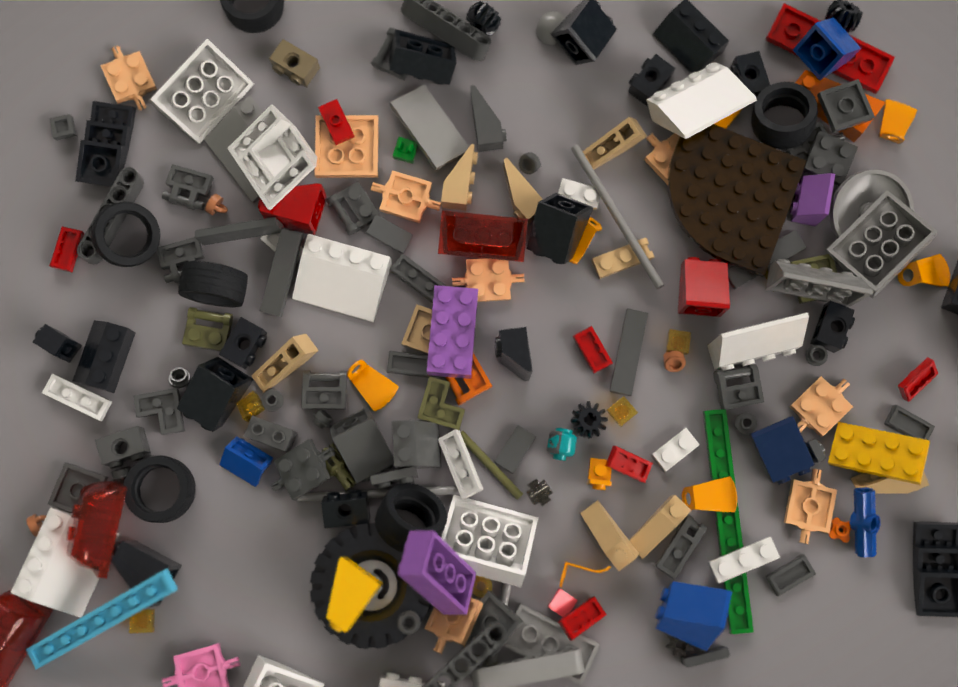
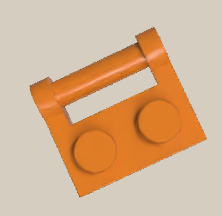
M474 353L471 379L463 378L469 392L464 394L454 377H445L447 381L451 382L450 387L457 398L455 401L458 406L492 388V384Z

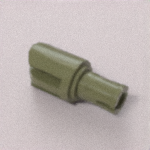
M331 443L329 447L334 449L332 452H335V455L325 461L326 469L329 475L335 476L344 490L348 491L350 487L353 488L357 483L347 471V465L340 452Z

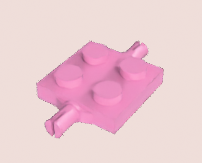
M220 643L173 656L176 667L175 675L162 678V683L171 681L163 684V687L176 684L178 687H230L227 672L228 669L240 667V662L231 664L239 661V657L225 661L222 656Z

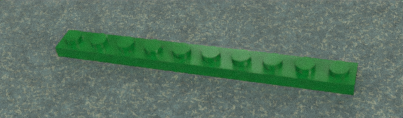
M726 409L703 411L711 481L730 476L735 484ZM737 501L735 512L715 511L720 557L743 548ZM745 572L723 582L724 590L732 592L727 614L729 634L754 633L747 573Z

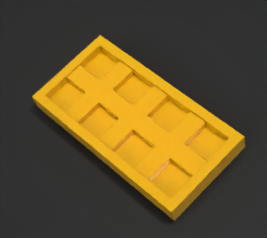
M838 422L828 464L921 485L930 440Z

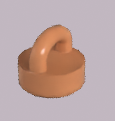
M218 194L212 195L205 206V211L211 215H214L216 212L226 213L228 209L222 204L223 197Z
M670 351L663 355L664 366L670 372L681 371L686 365L685 357L679 351Z
M34 514L26 519L27 525L35 537H37L42 526L41 521L45 520L46 515L37 516Z

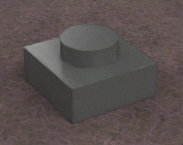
M71 114L50 118L53 138L56 141L77 136Z
M817 439L805 442L814 463L826 459L824 455L825 448L821 442H818Z

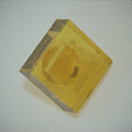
M670 329L668 331L666 352L679 351L687 355L690 348L691 332Z
M254 391L236 403L242 418L247 422L250 421L252 416L256 417L265 410L258 394Z
M624 396L606 410L620 427L638 413Z
M143 609L129 617V633L154 632L155 609Z

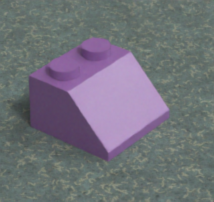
M835 174L807 175L799 180L794 194L795 200L791 203L789 214H792L791 222L816 227L829 215Z

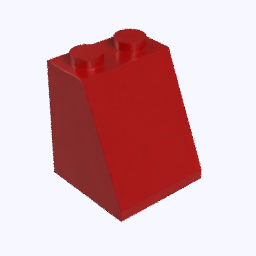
M322 184L295 186L271 210L267 209L260 198L258 209L264 219L276 217L283 224L284 228L315 235L327 196Z
M688 257L681 264L678 314L721 317L730 309L728 263H722L719 259L700 261L698 257Z

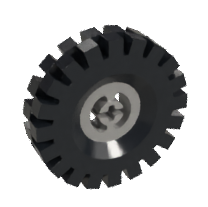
M375 523L360 524L347 528L340 532L338 536L332 538L324 546L323 552L319 553L310 579V583H312V590L310 591L311 602H314L316 607L314 611L318 619L322 620L325 624L324 628L331 635L334 634L339 637V641L347 645H356V648H384L400 642L409 635L404 634L398 628V618L403 612H416L421 622L425 618L431 603L398 575L403 552L395 550L382 540L376 530ZM347 556L380 581H383V579L375 574V570L383 571L389 580V590L384 598H380L379 593L384 588V585H382L353 627L347 632L341 631L339 633L329 625L331 621L327 619V613L338 561L341 557ZM407 618L405 624L411 627L414 621L411 618Z

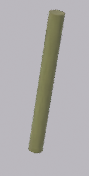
M462 431L461 435L467 448L518 500L523 493L479 446Z

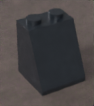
M582 0L554 29L551 35L575 65L594 62L617 28L614 26L611 17L603 12L597 0Z
M554 193L539 201L527 249L533 251V254L537 256H545L552 259L556 264L567 263L574 257L594 207L559 193Z
M219 357L198 365L177 410L181 411L186 418L193 419L201 424L203 429L214 432L224 425L252 383L253 378Z
M122 540L121 543L119 542L112 552L114 556L111 559V563L130 589L165 569L169 570L174 580L182 566L138 541ZM164 598L146 608L160 606Z

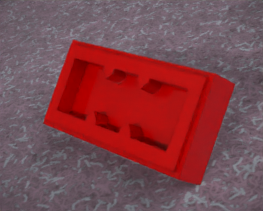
M337 99L318 107L335 145L355 137Z
M62 226L49 266L72 273L78 256L77 248L85 233Z
M592 326L573 336L593 374L613 364Z
M927 357L898 385L904 400L911 401L938 375L933 359Z
M613 446L605 466L641 483H646L653 463L622 448Z
M592 596L557 622L568 639L572 641L607 614L595 596Z

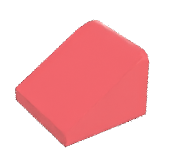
M558 588L547 607L561 617H564L571 612L578 600L561 588Z

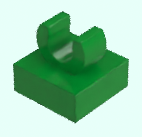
M398 137L393 159L413 164L418 145L413 140Z

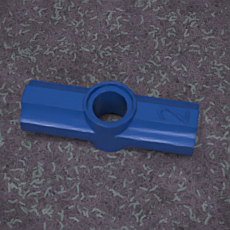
M868 487L854 489V512L850 517V527L852 530H855V553L863 558L874 557L877 555L876 533L879 531L881 524L880 517L876 514L875 490Z

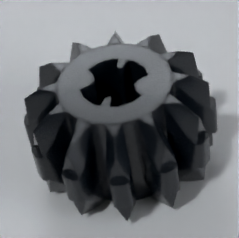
M847 0L833 1L829 6L825 19L835 18L846 32L855 31L856 27L859 26L863 12L858 6Z
M483 1L475 2L468 9L466 17L469 24L488 36H492L499 29L502 19L498 16L499 12L495 11L494 7L489 6L487 2L484 3Z
M587 401L586 409L582 404H579V411L573 410L572 414L578 418H571L570 422L578 424L573 428V431H577L580 428V437H583L585 432H587L588 439H591L592 431L598 437L601 435L599 429H606V426L601 423L608 421L607 417H601L606 411L602 409L598 412V403L591 408V402ZM588 415L594 418L591 425H587L588 422H584Z

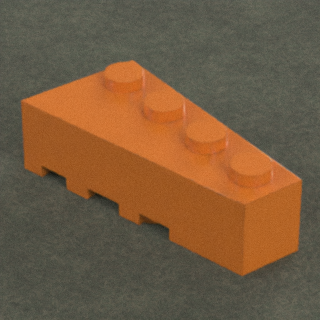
M805 70L795 83L804 86L813 93L818 107L817 117L829 125L817 94L842 84L828 78L819 80L813 72ZM865 94L874 116H876L886 102ZM872 120L838 132H842L845 137L855 142Z

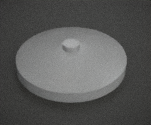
M865 170L847 178L836 190L830 206V223L836 238L838 239L887 190L914 211L912 195L905 183L896 175L883 170Z

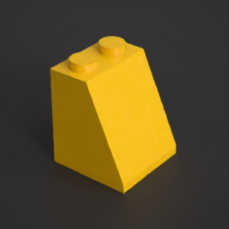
M347 556L341 557L338 561L327 613V619L331 621L329 625L339 633L341 631L347 632L353 627L383 584V582Z

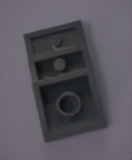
M93 101L91 118L86 122L84 140L80 141L76 182L112 187L120 171L125 166L133 131L135 107Z
M914 522L913 583L917 616L958 617V523Z

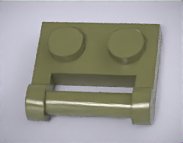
M189 307L182 344L221 351L230 336L233 314L225 313L223 315ZM196 319L223 323V328L196 325Z

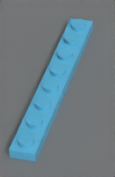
M165 569L32 645L26 651L35 669H38L177 591L178 588L169 570Z

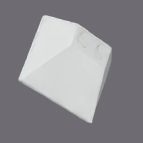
M272 104L227 148L268 210L277 205L317 165V156L299 130Z

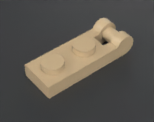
M647 238L638 240L648 259H653L654 254L647 246L649 244ZM630 245L599 255L591 260L599 279L641 264Z

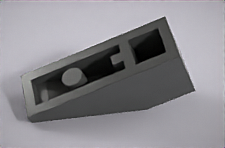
M475 85L470 86L478 152L503 149V142L507 141L506 130L501 128L500 120Z

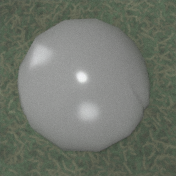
M553 11L544 14L537 24L536 33L538 38L545 44L555 45L557 41L552 37L551 33L565 17L561 13Z

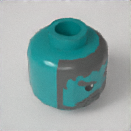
M556 428L555 431L549 434L547 452L553 454V459L566 461V457H572L575 454L577 437L572 434V430Z

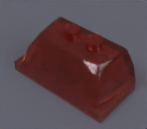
M442 211L438 254L524 262L528 219Z
M95 482L82 487L78 504L73 505L71 517L74 518L72 527H68L66 540H69L67 556L77 565L92 570L98 578L107 579L127 492V487L120 482Z
M12 589L0 595V687H8L27 655L26 649L33 645L53 611L47 606L12 594Z

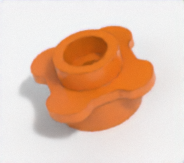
M833 518L830 533H828L831 539H840L843 543L849 542L850 530H852L850 521L844 522L839 518Z

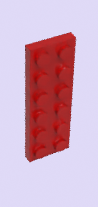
M784 3L765 40L797 56L793 51L794 47L812 26L820 20ZM851 36L861 49L850 61L832 73L849 82L859 79L863 89L876 94L895 57Z

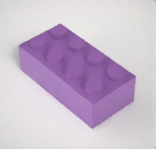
M434 285L427 374L429 376L471 379L478 289Z
M434 530L409 531L398 575L443 615H467L476 572Z

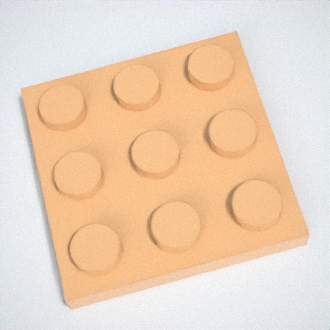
M316 115L315 155L317 156V165L314 172L315 177L378 178V115H345L355 137L338 145H335L322 115Z

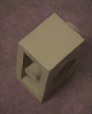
M284 39L281 40L269 58L272 69L279 75L285 74L296 85L302 84L305 87L310 84L320 69L318 59ZM292 63H298L295 67H289Z

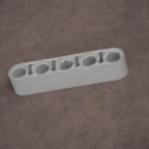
M573 648L478 666L471 674L474 687H514L581 674L585 670L581 649Z

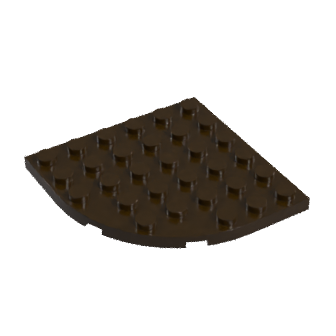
M715 124L687 139L680 136L668 171V194L672 210L689 238L691 237L703 251L723 262L763 277L769 266L806 160Z

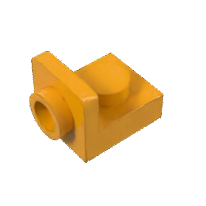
M590 458L587 484L592 485V489L605 490L606 487L611 486L612 469L605 466L607 462L605 459Z

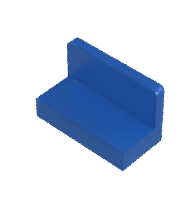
M236 436L225 447L220 466L256 487L260 482L262 473L271 465L273 457Z

